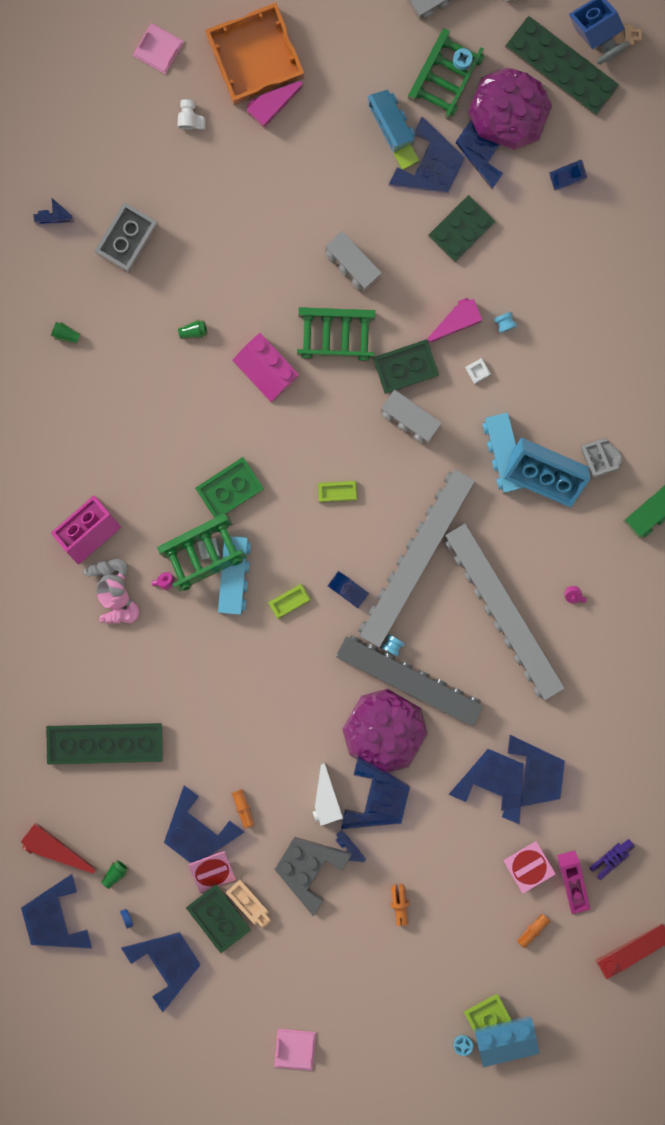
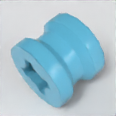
M458 49L453 57V65L458 70L468 69L472 63V54L467 49Z
M512 312L505 313L494 319L495 323L499 325L500 333L517 327V323L512 319Z
M388 634L387 642L381 648L398 657L399 650L405 643Z
M459 1035L455 1038L453 1046L456 1053L461 1056L469 1055L473 1050L471 1038L466 1035Z

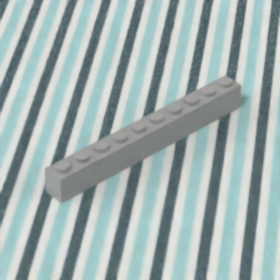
M456 469L453 473L449 471L444 480L447 483L444 489L439 488L434 497L437 499L435 505H430L425 513L428 516L424 523L422 521L419 523L415 530L418 532L416 538H411L406 546L409 549L407 554L400 556L396 563L399 568L396 573L391 572L387 579L389 582L386 589L382 588L377 597L380 601L377 606L372 605L368 612V615H370L368 622L363 621L358 630L361 632L360 637L377 647L381 646L475 480Z
M466 524L445 535V545L449 551L453 549L456 554L454 559L458 566L464 567L466 571L464 573L465 578L469 584L473 582L476 587L473 591L479 600L483 599L485 602L484 609L488 616L492 615L496 620L493 623L499 633L503 632L506 638L503 640L508 649L512 648L516 655L513 657L519 666L522 664L526 671L523 674L528 682L532 681L535 688L533 690L539 699L542 697L543 700H546L565 689Z

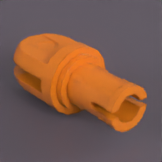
M394 884L392 886L393 902H391V908L395 909L396 926H401V924L406 926L409 924L406 908H408L410 902L406 898L405 885L400 884L398 891L397 884Z

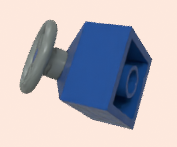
M591 0L569 14L575 30L590 48L601 47L605 54L597 60V64L601 65L608 62L630 46L629 41L617 45L614 37L625 28L618 12L607 0Z

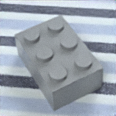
M124 202L95 249V253L129 274L158 227V222Z
M343 231L325 246V257L332 264L336 263L339 266L338 271L345 278L349 277L352 280L351 285L358 292L362 291L365 293L381 278L382 273Z
M395 389L380 411L385 420L390 423L392 420L396 422L398 429L406 434L407 432L413 434V439L421 445L423 443L428 444L441 425L439 420Z

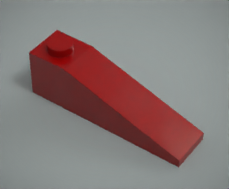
M37 823L31 827L21 841L23 844L22 848L30 854L34 852L37 855L93 874L97 870Z
M661 924L596 959L595 961L605 979L607 980L665 946L664 925Z

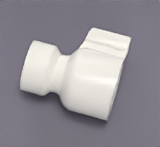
M189 99L180 101L182 112L178 114V128L205 130L206 118L193 112L196 101Z

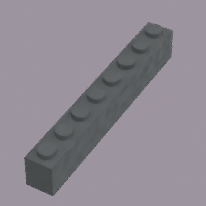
M353 635L350 638L345 637L336 655L337 658L472 727L474 726L483 708L480 705L481 700L473 696L469 699L463 696V691L455 687L453 690L447 688V683L438 678L436 681L429 679L430 674L419 670L418 673L413 671L412 665L404 661L400 664L394 661L396 657L386 652L384 655L378 653V648L369 643L367 647L360 644L361 639Z

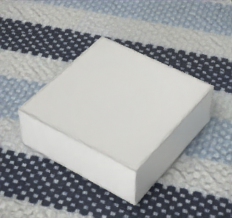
M482 358L465 367L474 384L491 375Z
M216 537L210 538L219 557L220 553ZM199 541L198 547L201 560L210 559L204 542Z

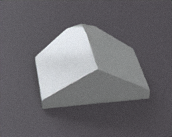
M606 438L581 446L586 465L593 478L619 470L622 462L620 452Z

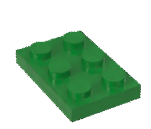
M244 457L195 488L214 518L223 513L227 514L264 490Z

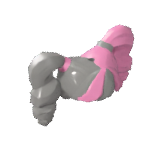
M121 559L98 562L97 565H89V568L83 571L89 577L103 575V578L97 585V598L105 608L113 609V611L102 614L99 618L100 623L120 624L121 621L133 623L139 616L140 611L137 604L129 599L125 589L124 579L128 567ZM115 571L119 572L118 575H112Z

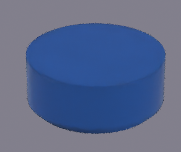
M128 909L121 910L120 913L126 929L133 927Z

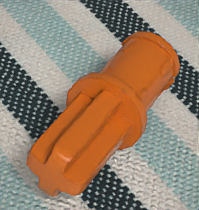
M243 789L231 793L237 807L236 812L239 813L243 827L249 828L253 826L254 821L249 810L250 805L247 804Z
M541 913L531 926L528 925L529 928L521 935L517 942L523 948H526L536 936H540L539 933L551 921Z

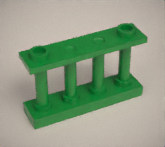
M443 28L408 94V99L415 102L416 98H423L447 111L445 119L448 120L450 115H455L459 107L456 104L476 65L480 66L485 55H483L484 48L480 47L478 53L469 50L472 54V65L469 70H458L453 65V62L443 58L440 52L443 47H448L454 51L467 48L451 41L449 37L450 31ZM434 64H440L465 77L461 86L458 87L433 74L434 72L431 69ZM425 81H431L455 93L456 95L452 103L449 104L424 91L423 85Z
M299 307V317H302V320H304L303 349H297V355H301L302 359H312V356L358 357L359 361H370V358L374 357V352H368L369 323H371V320H375V310ZM314 318H321V321H323L322 350H311V329ZM333 318L341 319L342 322L341 351L330 350L331 321H333ZM352 319H360L361 322L360 352L349 351L350 322H352Z
M225 513L157 547L159 554L164 558H169L179 580L172 585L179 592L187 591L192 585L230 566L239 565L247 558L242 550L236 551L227 530L233 524L230 517ZM217 532L221 533L230 554L221 560L210 539L211 535ZM199 541L204 542L213 563L205 568H202L193 547ZM183 549L187 550L196 571L185 577L176 556L177 552Z

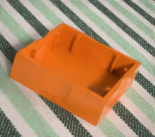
M277 3L252 11L242 18L229 20L205 30L206 37L233 105L304 78V71L295 48L288 37Z

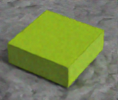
M410 144L393 153L402 171L419 162Z

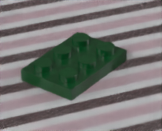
M468 195L428 237L455 263L496 221Z
M427 339L373 357L385 394L393 392L394 389L399 390L439 376Z
M217 884L186 907L220 954L252 930Z

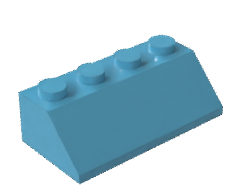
M521 437L512 451L504 479L571 508L589 482L590 474L588 466Z

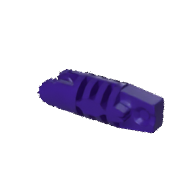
M630 839L622 844H616L590 866L589 869L592 872L596 871L605 863L607 867L597 876L601 881L630 856L629 852L635 847Z

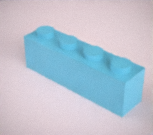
M508 412L485 418V423H482L484 434L489 436L490 441L487 442L489 453L493 452L494 460H491L494 472L498 471L499 478L496 479L498 489L502 490L503 493L523 489L524 487L504 479L512 451L516 447Z
M230 536L236 551L242 550L246 556L250 554L251 542H248V538ZM225 543L223 547V558L230 555ZM244 559L241 564L230 566L221 571L218 613L241 615L242 611L246 610V600L243 599V592H247L248 580L244 579L245 573H249L250 561Z

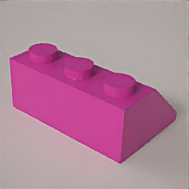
M261 333L257 334L232 360L270 402L276 399L299 377V374Z
M92 496L52 531L51 534L66 553L79 565L114 535L121 526L95 496Z

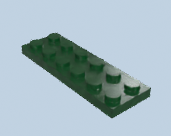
M529 15L505 45L513 54L595 116L619 86L617 82Z
M162 723L46 726L47 765L163 762Z

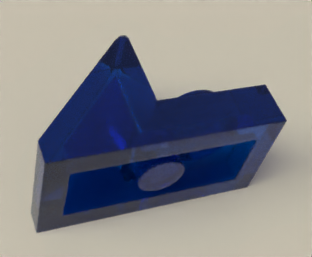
M582 160L549 172L554 191L573 184H581L588 178Z
M53 198L52 213H49V210L38 211V214H33L36 225L74 222L73 216Z
M340 571L336 573L327 585V587L357 609L369 594Z
M342 829L336 833L338 837L336 841L342 849L346 847L347 852L353 853L348 861L364 862L367 860Z

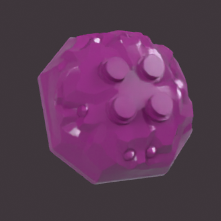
M503 68L481 77L468 114L479 137L512 150H517L539 141L552 104L541 81L527 72Z
M389 689L362 695L342 729L349 755L381 774L408 768L428 735L421 708Z

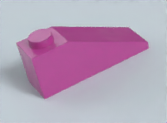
M298 81L260 95L257 99L253 98L247 104V113L265 128L303 88V83Z
M465 298L458 301L459 305L455 306L428 337V343L482 322V317L475 300Z
M576 851L557 855L571 914L590 910L581 865Z

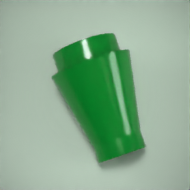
M198 319L178 328L180 339L203 338V336H206L207 327L205 321Z
M55 322L50 336L55 337V340L76 344L80 333L63 322Z
M119 860L115 863L112 862L101 883L107 889H110L127 875L129 869Z

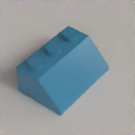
M387 89L369 95L367 104L394 153L409 144H414V137L416 135L411 126L407 127L405 123L407 118L403 110L399 111L396 104L398 101L394 93L390 94Z
M531 1016L474 1029L483 1067L540 1054Z

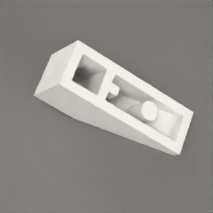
M322 763L320 767L315 802L316 811H313L316 823L320 822L321 826L343 819L325 763Z

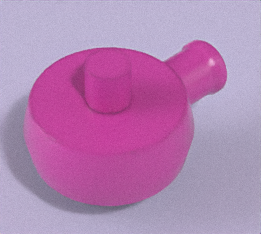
M164 572L157 580L152 581V586H159L163 590H168L173 587L172 584L175 583V578L171 573Z
M570 586L565 590L564 597L567 602L577 603L580 601L586 603L587 598L582 596V591L579 587Z

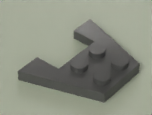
M294 837L276 866L275 871L312 916H314L324 899L311 891L309 887L325 861H328L342 871L353 853Z

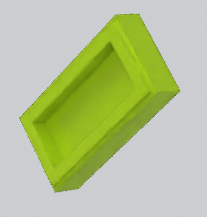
M356 481L318 483L319 502L357 500Z
M300 584L268 603L277 619L311 601L303 585Z

